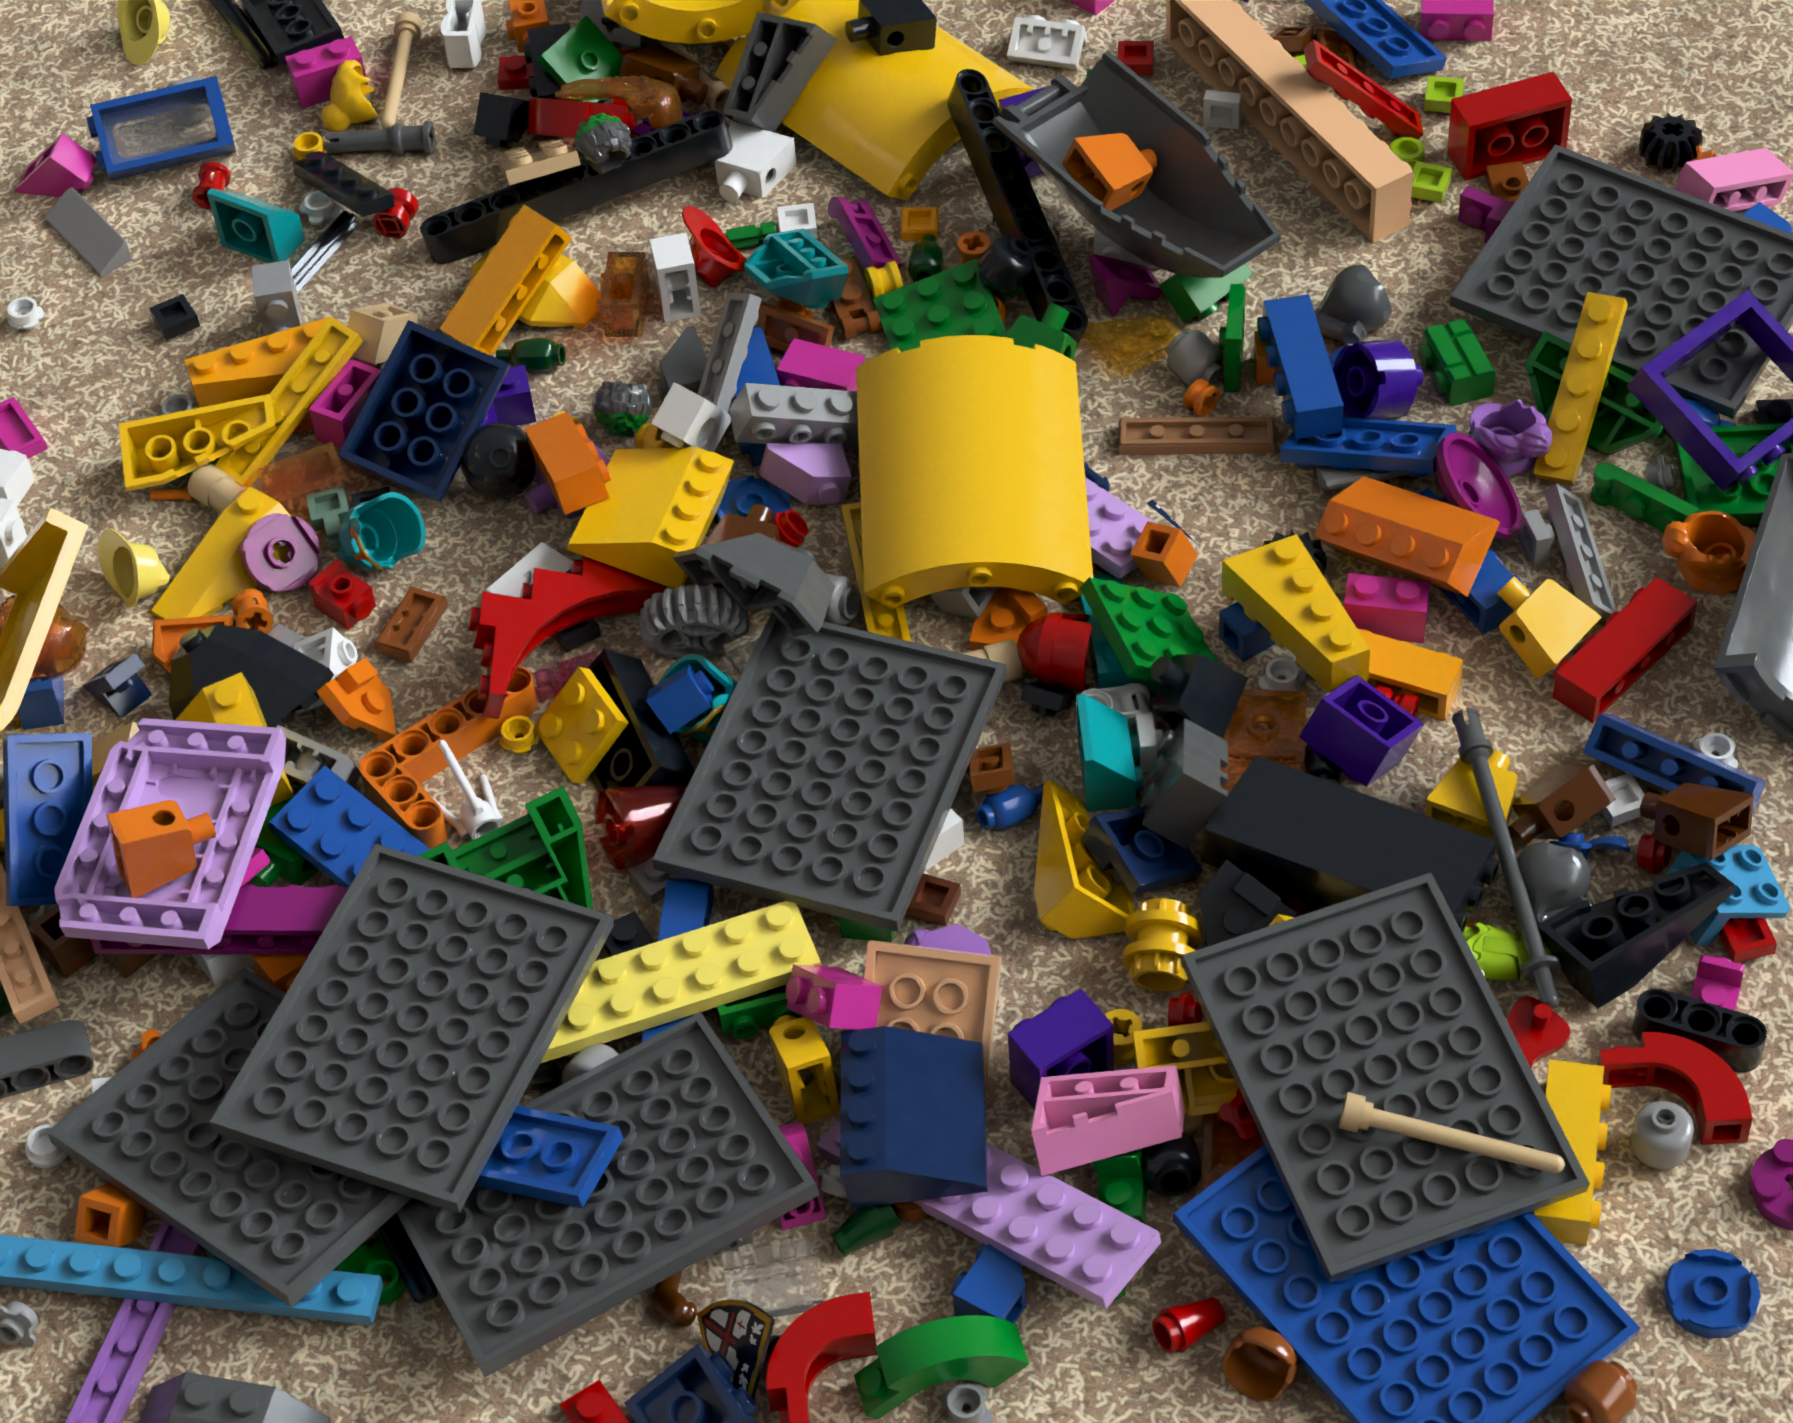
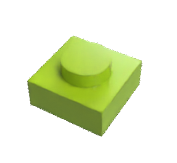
M1428 76L1424 111L1450 113L1451 99L1463 96L1464 79Z
M1416 161L1413 169L1414 180L1412 182L1411 197L1442 203L1452 179V168Z

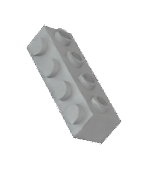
M745 383L729 408L735 442L760 444L836 443L842 444L845 450H859L857 391Z

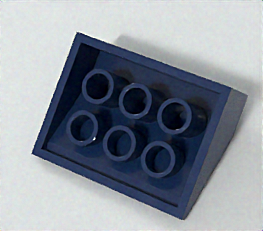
M408 320L338 456L350 470L384 485L441 503L462 463L463 451L468 438L480 428L511 365Z
M888 1026L841 1032L840 1177L851 1209L988 1192L984 1047L981 1042Z

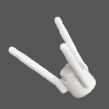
M439 741L438 745L468 800L460 809L461 816L459 820L434 799L439 804L444 819L457 830L462 840H466L470 836L474 840L501 827L504 819L497 809L488 777L482 774L479 778L485 801H483L481 798L476 797L446 741Z

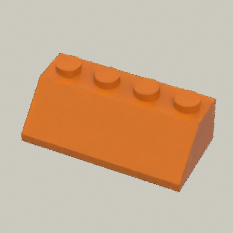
M1363 476L1329 500L1313 537L1321 540L1323 544L1341 554L1416 580L1431 581V585L1468 597L1500 522L1496 519Z

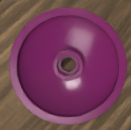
M1454 432L1442 438L1437 447L1436 467L1445 501L1450 505L1498 520L1500 524L1494 538L1509 539L1520 531L1522 519L1521 506L1513 486L1499 464L1480 444L1464 434Z

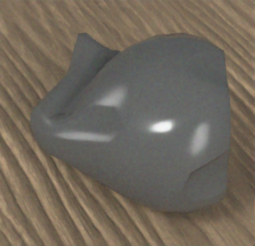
M1361 264L1349 266L1336 275L1315 315L1321 334L1339 340L1346 346L1362 342L1367 333L1382 328L1389 321L1392 308L1383 286L1370 270Z
M1538 842L1531 843L1520 853L1517 860L1537 925L1575 903L1588 900L1590 906L1594 905L1591 899L1585 897L1591 887V871L1581 851L1575 848Z

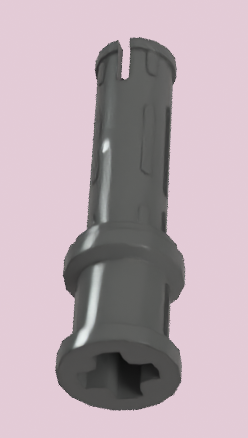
M425 121L423 125L403 126L402 123H395L391 126V129L325 133V139L330 141L325 142L328 155L392 150L397 155H404L406 151L425 150L429 154L434 153L436 147L435 129L432 121Z

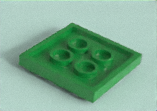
M978 258L873 298L891 350L898 347L900 352L920 347V341L946 336H1006L1007 332L992 293L980 280Z
M1786 423L1715 426L1711 429L1739 459ZM1673 438L1686 502L1698 507L1699 512L1714 510L1732 515L1741 525L1760 524L1780 458L1768 467L1762 462L1756 467L1759 472L1749 482L1741 485L1737 481L1723 492ZM1790 442L1783 446L1786 450L1784 454L1793 453V445Z
M1091 577L1080 588L1128 677L1157 682L1150 677L1149 672L1155 660L1162 656L1171 660L1176 654H1199L1219 663L1203 638V632L1196 626L1188 612L1186 602L1180 596L1174 593L1166 594L1152 591L1145 587H1133L1119 584L1113 580L1105 581Z

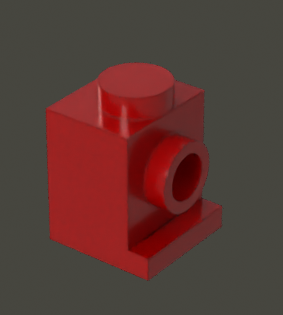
M335 560L308 583L315 608L347 630L358 621L366 619L376 607L372 587L344 569L343 563L339 560Z

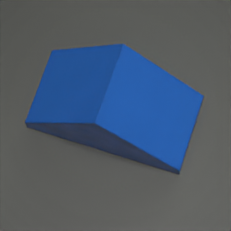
M63 674L30 678L18 708V714L24 730L64 724Z

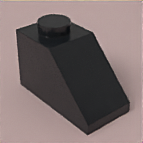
M480 92L473 135L486 137L485 144L506 148L507 141L519 143L528 127L529 101Z

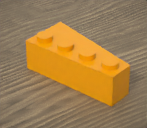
M329 317L185 359V366L198 407L270 394Z

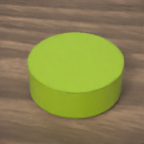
M1401 137L1395 139L1389 145L1390 150L1402 161L1407 162L1412 170L1416 161L1424 162L1425 146L1418 139Z

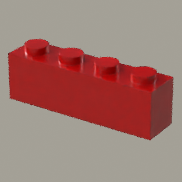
M1658 577L1645 589L1639 588L1631 597L1629 604L1622 611L1613 612L1607 619L1604 627L1595 636L1589 635L1581 644L1579 651L1571 659L1568 660L1566 658L1558 664L1553 673V680H1555L1553 698L1594 723L1599 714H1603L1693 628L1697 601Z

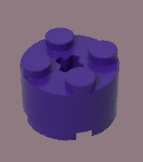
M1397 339L1348 344L1338 353L1333 367L1335 378H1339V392L1344 405L1343 413L1347 417L1368 419L1404 417L1408 414L1414 402L1417 387H1420L1423 382L1422 368L1420 365L1415 364L1410 351Z

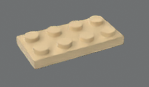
M556 136L539 141V148L526 151L524 146L506 150L503 152L505 158L498 159L497 161L501 174L509 185H513L581 165L577 150L566 140L561 141Z

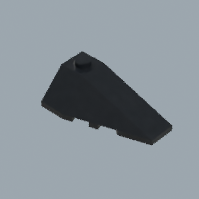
M1706 862L1655 879L1653 886L1629 893L1626 887L1614 891L1613 899L1591 906L1588 900L1575 903L1537 926L1548 949L1553 956L1559 959L1561 970L1570 985L1598 1009L1637 985L1735 891V885Z

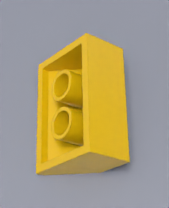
M242 672L202 688L176 719L177 721L267 727L255 693ZM284 769L270 807L294 797Z

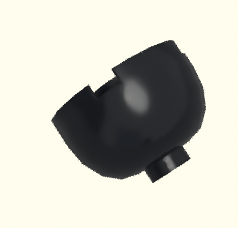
M494 422L478 428L468 438L463 451L461 471L467 483L479 495L492 500H508L523 493L533 483L536 462L526 433L520 427L507 422Z

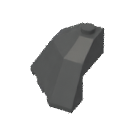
M754 533L680 551L673 557L675 562L698 586L721 583L746 612L769 608L794 637L818 633L822 628L835 585L818 566L814 555L803 547L794 548L761 533Z

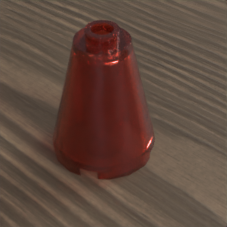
M688 785L608 787L596 793L594 801L596 825L604 824L607 836L599 839L608 860L615 869H633V867L654 857Z

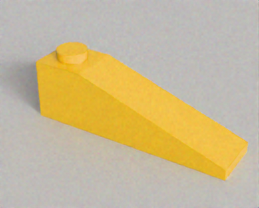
M271 394L119 423L124 480L127 492L167 484L276 430Z
M250 486L221 513L151 609L152 615L161 620L206 617L221 610L225 602L233 599L244 590H257V585L248 577L242 566L241 557L238 553L239 543L243 540L246 530L258 519L272 513L291 515L278 501ZM274 543L272 547L274 559L286 563L288 560L285 554L289 551L286 545L279 547Z
M1049 779L1043 785L1034 884L1038 918L1047 929L1051 931L1057 930L1071 939L1125 932L1127 917L1135 913L1132 897L1126 886L1119 885L1116 887L1109 874L1114 869L1106 871L1100 869L1081 839V836L1088 828L1087 823L1091 819L1082 800Z

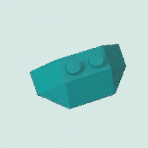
M803 228L768 234L763 240V245L757 248L744 264L745 272L766 291L812 309L828 306L830 301L840 300L849 274L848 265Z

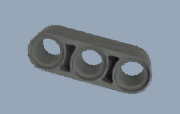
M66 1020L0 1039V1099L82 1076L91 1071L94 1062L87 1028L84 1023L77 1020Z

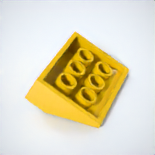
M699 447L615 449L607 465L611 481L605 483L609 498L586 507L568 543L567 550L670 588H679L681 584H684L687 574L675 562L673 557L677 552L702 545L724 497L734 460Z

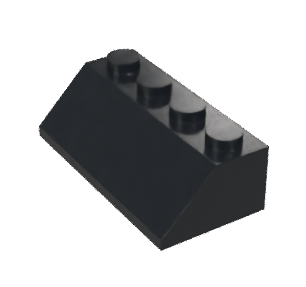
M603 649L587 669L592 671L629 724L590 774V778L610 821L618 823L674 803L687 788L695 771L677 733L669 734L646 702L648 690L654 686L641 659Z

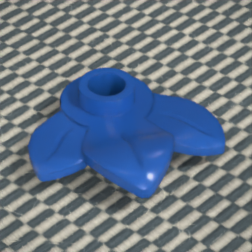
M1568 833L1566 836L1558 839V841H1549L1550 844L1575 848L1581 851L1586 860H1588V850H1621L1630 852L1628 841L1623 836L1598 837L1584 842L1585 834Z

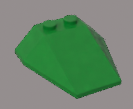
M564 786L526 803V815L454 850H451L448 842H445L418 855V857L517 887L529 888L530 891L593 909L583 826Z

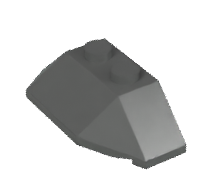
M185 1372L151 1388L139 1423H330V1418L273 1386Z

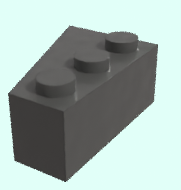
M757 12L722 113L735 122L775 132L837 39L816 24Z
M1184 718L1174 731L1168 729L1158 744L1157 751L1161 753V756L1153 765L1149 778L1154 781L1146 791L1141 803L1142 806L1146 807L1141 825L1186 849L1228 797V791L1220 787V783L1225 785L1228 780V774L1221 771V767L1225 768L1228 764V741Z

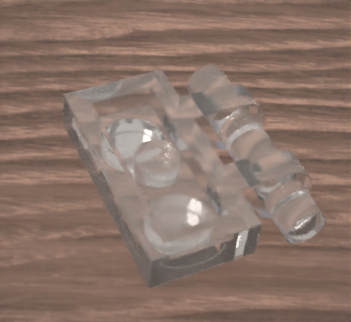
M792 1236L780 1238V1243L753 1248L752 1243L739 1246V1250L721 1253L724 1271L742 1268V1272L724 1275L727 1299L748 1301L763 1309L772 1317L803 1313L822 1303L816 1260L797 1263V1259L815 1256L812 1238L794 1241ZM783 1261V1265L756 1269L758 1265Z

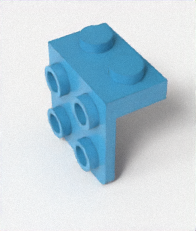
M1735 845L1713 860L1682 850L1665 874L1668 875L1707 862L1735 885V891L1690 933L1695 946L1711 945L1730 918H1785L1790 911V906L1762 850L1754 845Z

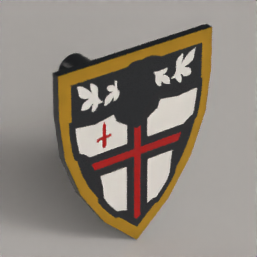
M726 1299L711 1303L697 1313L704 1346L712 1354L719 1351L726 1357L735 1371V1374L729 1378L734 1388L737 1390L742 1387L754 1400L765 1356L772 1354L781 1336L771 1335L775 1319L763 1309L748 1301Z

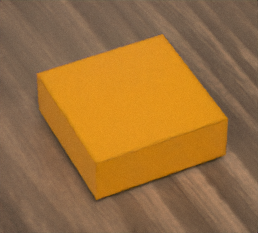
M902 207L901 241H922V237L926 234L934 235L936 241H938V207Z

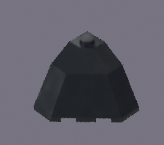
M220 624L203 630L194 628L180 639L179 644L181 647L171 660L169 706L173 719L176 720L202 688L242 672L255 693L267 727L276 728L277 725L285 727L281 719L297 710H306L318 701L320 697L317 691L324 684L331 681L334 673L330 668L259 630Z

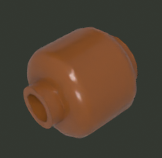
M1592 1361L1565 1385L1564 1396L1568 1404L1565 1407L1566 1414L1573 1423H1620L1635 1409L1637 1403L1635 1394L1637 1391L1636 1382L1629 1371L1617 1362Z

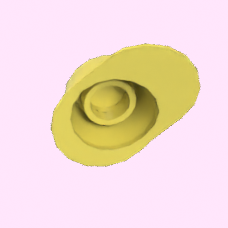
M119 0L116 14L125 56L132 64L143 65L154 56L158 45L166 38L170 27L169 10L161 0Z
M106 529L100 535L98 556L105 579L123 598L128 607H135L138 599L154 595L158 591L159 586L169 583L170 576L159 561L156 550L152 546L128 542L114 529Z

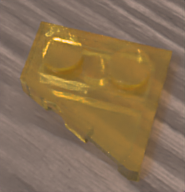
M1163 314L1089 323L1083 337L1125 378L1168 356L1166 353L1167 347L1182 331Z

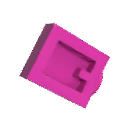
M1701 955L1690 998L1735 1011L1745 966L1724 957Z

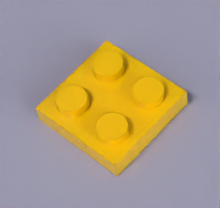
M578 667L534 726V729L569 780L573 783L583 784L629 722L592 671L587 668Z

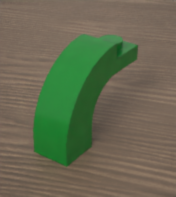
M963 1315L926 1322L888 1338L875 1346L878 1358L854 1374L865 1415L879 1419L917 1392L939 1383L954 1380H970L993 1388L997 1387L1028 1366L1029 1361L1015 1323L992 1316Z

